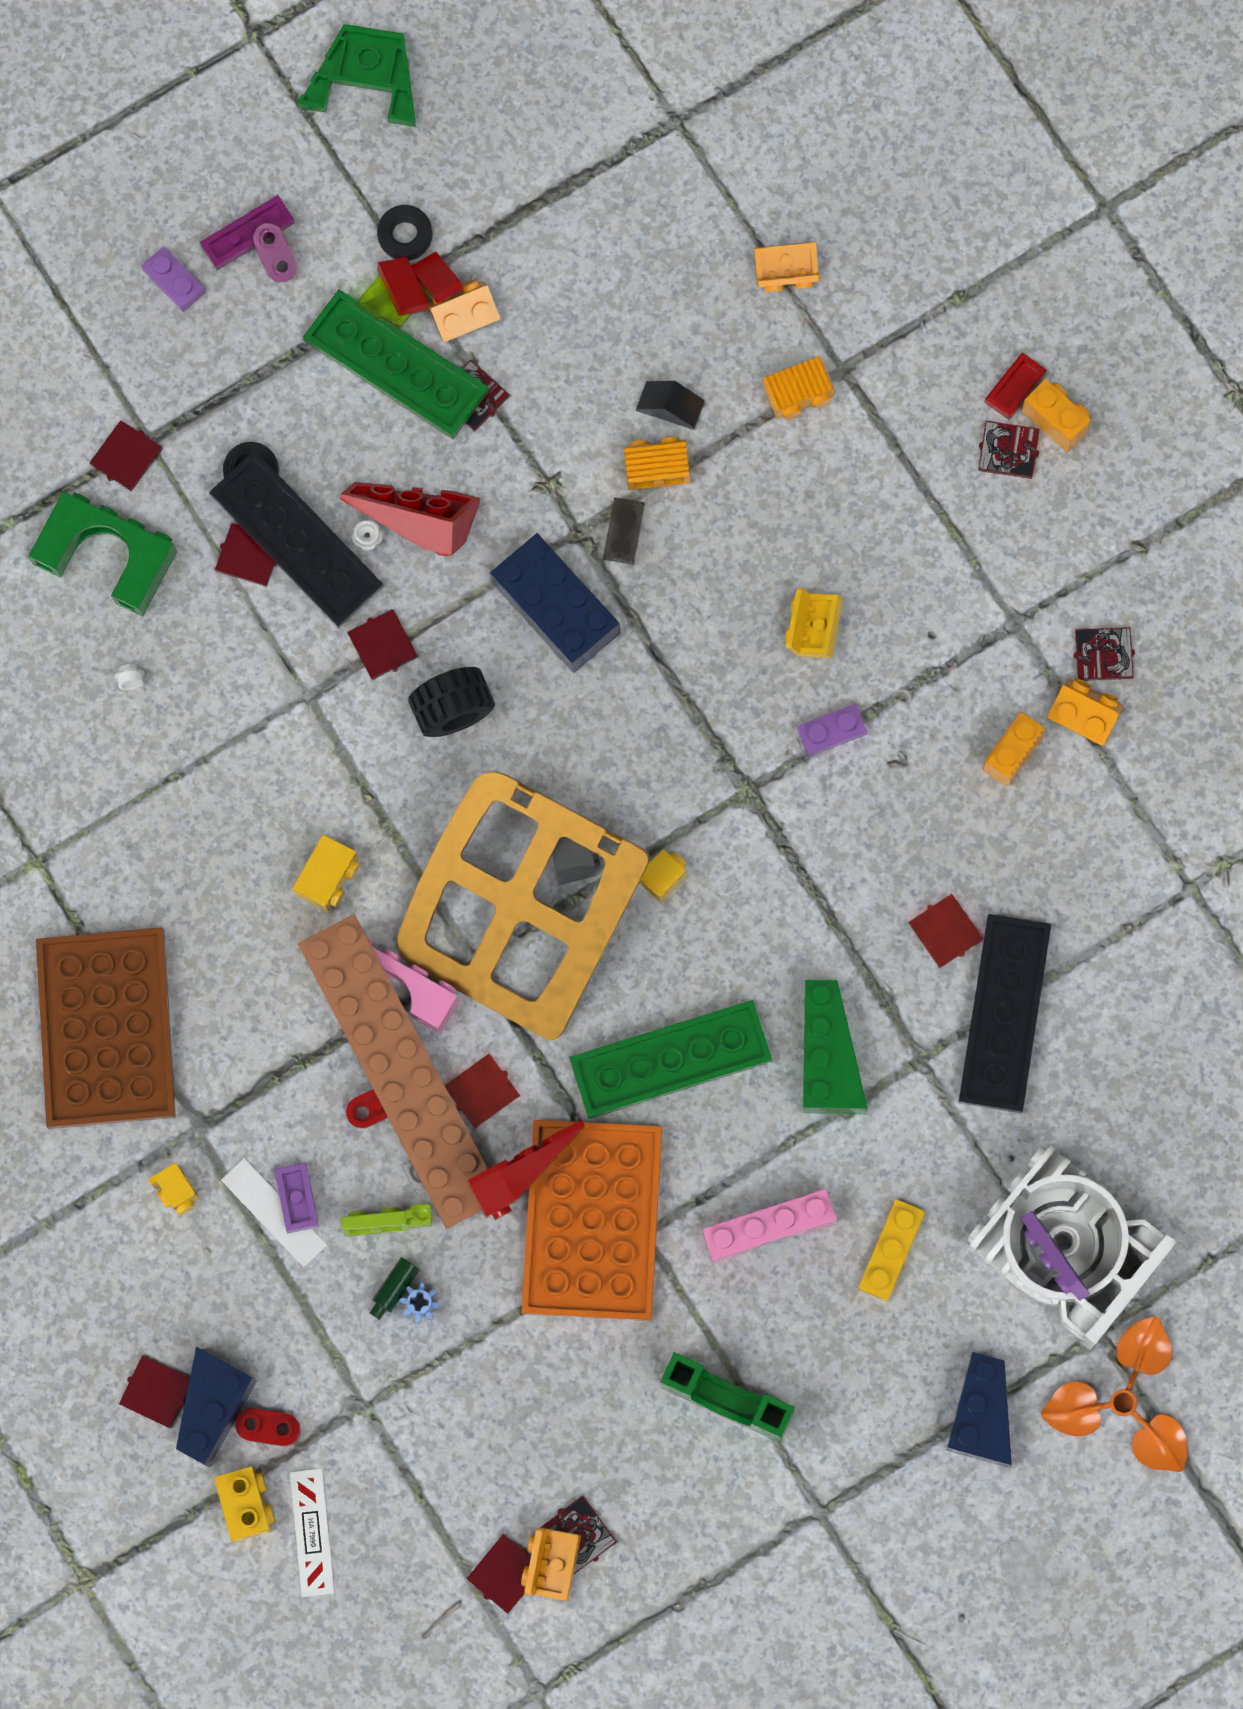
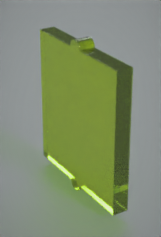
M380 275L359 298L356 304L358 307L374 315L376 320L381 319L399 330L413 314L398 316ZM423 290L425 296L427 297L428 292Z

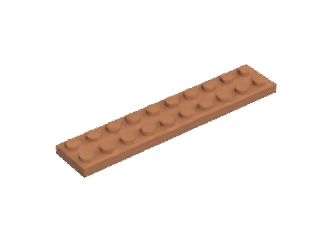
M353 914L299 942L298 945L445 1228L448 1229L482 1211L467 1185V1180L488 1168L356 915Z

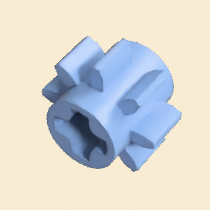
M422 1282L419 1290H413L408 1286L407 1290L410 1293L408 1298L400 1299L402 1304L408 1306L403 1315L409 1317L413 1313L416 1324H420L421 1317L426 1316L433 1321L434 1318L431 1314L433 1308H441L439 1303L432 1300L438 1292L432 1290L427 1293L425 1291V1284ZM423 1296L429 1304L428 1306H422L421 1311H417L412 1302L418 1301L419 1297Z

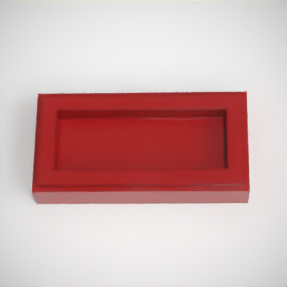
M436 251L411 265L418 281L437 304L464 289L460 280Z
M407 257L378 262L377 271L398 316L428 309V300Z
M1022 352L985 398L984 403L1010 420L1045 376L1047 370Z

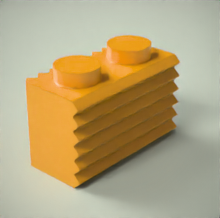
M821 356L811 358L803 363L788 367L763 378V390L776 419L784 417L785 420L795 418L802 413V409L812 405L814 408H821L830 403V398L834 397V387Z
M666 437L660 440L661 443L648 444L646 440H637L631 442L630 446L624 447L628 490L689 484L690 474L686 440L679 441L678 437Z
M1020 712L984 761L982 770L1004 786H1010L1014 776H1017L1025 761L1032 755V751L1036 749V746L1043 739L1044 727L1023 712Z

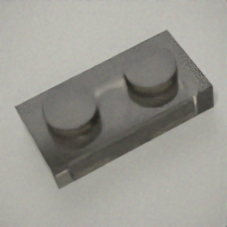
M614 497L603 560L635 564L645 502Z

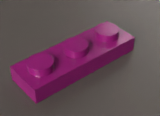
M277 195L200 242V245L216 270H219L255 248L252 242V235L254 230L261 224L272 223L284 231L295 224V221ZM265 233L263 241L265 242L274 236L271 233Z

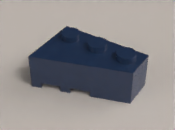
M196 1347L176 1450L210 1467L257 1380Z
M972 1352L946 1451L1007 1468L1012 1466L1005 1360Z

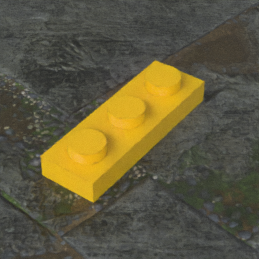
M895 1199L858 1290L888 1302L926 1211Z

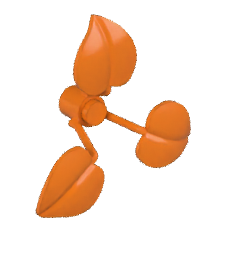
M1155 1316L1142 1319L1129 1327L1121 1336L1117 1345L1118 1361L1123 1366L1134 1367L1126 1388L1116 1391L1112 1395L1110 1402L1096 1404L1097 1394L1094 1389L1083 1382L1073 1381L1062 1385L1055 1391L1041 1411V1416L1051 1427L1064 1434L1087 1436L1095 1432L1101 1425V1416L1098 1410L1111 1408L1119 1416L1131 1415L1144 1427L1135 1433L1132 1440L1133 1453L1137 1460L1144 1466L1154 1470L1181 1472L1185 1467L1188 1454L1187 1440L1183 1428L1174 1418L1166 1414L1156 1415L1149 1424L1137 1413L1138 1400L1132 1392L1139 1370L1147 1375H1155L1166 1369L1171 1361V1341L1160 1319Z

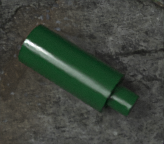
M401 1257L372 1298L375 1305L369 1314L380 1320L386 1311L391 1313L420 1269Z

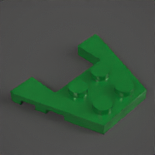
M344 24L327 51L325 60L318 72H315L312 76L306 92L300 96L298 100L299 108L326 113L333 83L392 93L387 117L388 123L415 127L416 119L404 34Z

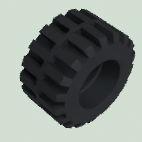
M462 667L439 674L418 686L408 697L410 707L425 737H441L466 729L485 718L495 707V701L482 671L478 667Z

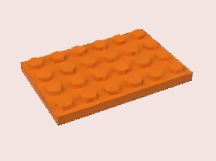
M533 1120L532 1146L540 1145L544 1139L576 1122ZM583 1122L585 1126L581 1132L529 1187L521 1313L525 1315L652 1321L662 1126Z

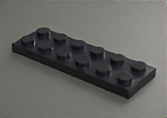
M255 450L209 492L210 496L338 629L384 587V584Z
M988 914L958 1103L1023 1113L1051 924Z

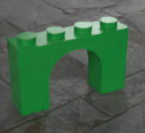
M62 492L28 555L32 564L61 578L75 550L84 540L99 534L116 536L127 544L129 558L111 597L115 604L143 617L177 554V550L172 543L173 539L159 531L153 534L144 530L145 526L134 519L129 518L125 521L117 517V512L109 507L101 505L99 509L89 504L90 500L79 493L74 492L73 495Z
M673 1352L660 1381L663 1390L779 1443L782 1442L795 1412L794 1406L768 1394L760 1396L735 1386L705 1370L704 1365Z

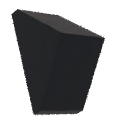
M646 381L636 411L695 430L705 400L676 381Z

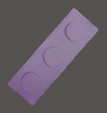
M1032 1211L1028 1212L1021 1218L1028 1228L1023 1232L1034 1248L1041 1247L1043 1253L1039 1257L1050 1271L1053 1269L1057 1271L1059 1276L1055 1278V1281L1066 1295L1072 1292L1081 1301L1090 1292L1043 1223Z

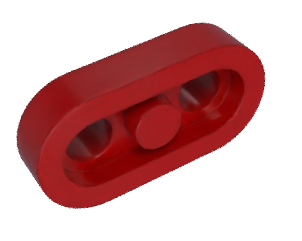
M374 1089L352 1099L346 1108L348 1121L359 1129L369 1128L388 1118ZM360 1107H366L369 1110L368 1116L364 1119L357 1117V1110Z
M247 1408L239 1413L235 1421L238 1435L250 1442L288 1447L296 1443L301 1434L299 1421L287 1413ZM250 1418H254L257 1421V1426L254 1430L246 1428V1422ZM283 1423L288 1424L289 1432L284 1436L279 1435L278 1427Z

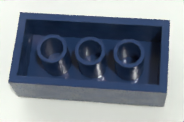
M538 533L490 572L492 584L573 673L621 634L620 623Z

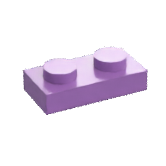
M164 246L141 265L146 275L182 312L206 293L204 287Z
M856 703L797 726V731L808 757L867 735V729Z
M306 1162L274 1169L287 1234L319 1227Z

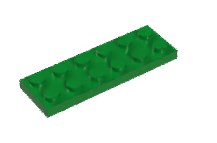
M340 289L337 290L303 336L304 342L451 439L456 437L489 392V388Z
M753 1000L569 1057L588 1120L772 1062Z

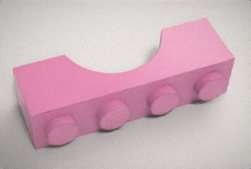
M368 938L371 946H373L374 942ZM372 947L387 976L400 981L410 991V1013L413 1019L440 1034L460 1002L458 996L454 994L456 989L442 980L438 984L427 978L429 973L414 964L411 968L400 963L402 958L394 952L385 949L382 953Z
M827 1189L704 1228L702 1231L712 1264H716L780 1239L808 1234L836 1225L837 1219Z

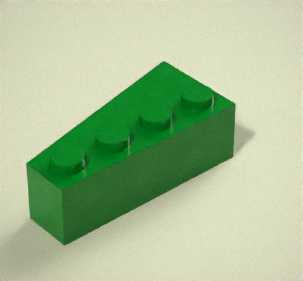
M805 980L803 1113L867 1115L868 1106L838 980Z

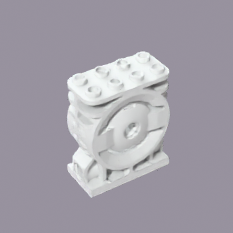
M1052 1145L1048 1149L1041 1146L1028 1164L1031 1170L1027 1175L1021 1171L1007 1190L1011 1193L1007 1199L1001 1196L990 1209L987 1215L991 1218L986 1225L980 1222L969 1235L967 1241L971 1244L968 1250L977 1254L984 1260L983 1262L986 1265L993 1267L999 1272L1001 1277L1008 1279L1030 1298L1044 1304L1058 1306L1060 1324L1081 1340L1080 1343L1091 1350L1177 1242L1168 1234L1163 1235L1145 1219L1126 1221L1120 1205L1105 1188L1087 1177L1086 1172L1080 1171L1072 1165V1161L1067 1157L1064 1158L1057 1153L1056 1148ZM1076 1192L1083 1195L1073 1207L1054 1206L1042 1211L1036 1217L1043 1223L1053 1239L1057 1235H1065L1070 1239L1071 1247L1068 1250L1062 1251L1077 1275L1080 1276L1091 1267L1097 1257L1099 1236L1095 1224L1104 1213L1107 1214L1109 1219L1101 1228L1104 1240L1103 1255L1095 1271L1082 1280L1090 1294L1081 1301L1072 1292L1066 1295L1059 1285H1055L1052 1290L1045 1288L1049 1281L1058 1277L1059 1274L1055 1269L1050 1271L1039 1257L1043 1250L1040 1246L1034 1248L1026 1236L1025 1250L1029 1262L1022 1270L1018 1266L1022 1259L1020 1234L1024 1222L1021 1218L1028 1212H1034L1046 1204L1068 1202ZM1128 1229H1136L1131 1236L1128 1234ZM1128 1251L1143 1264L1131 1279L1123 1280L1117 1273L1121 1269ZM1109 1286L1115 1291V1299L1102 1314L1087 1301L1097 1296ZM1072 1305L1073 1309L1067 1315L1066 1306Z

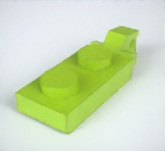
M413 1204L406 1211H400L396 1207L384 1208L377 1214H368L367 1211H352L348 1213V1216L341 1217V1227L346 1237L409 1231V1228L432 1226V1213L429 1204Z

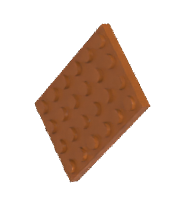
M163 927L36 939L46 1127L48 1129L176 1118L165 934Z

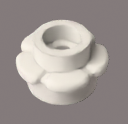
M362 521L356 524L353 529L354 534L352 535V541L355 546H360L362 550L369 551L374 549L376 544H380L383 534L379 531V525L373 521ZM366 533H369L370 537L365 538L364 535Z
M127 664L119 667V671L114 674V679L118 682L119 689L133 690L143 685L142 676L145 675V672L142 669H138L135 664Z

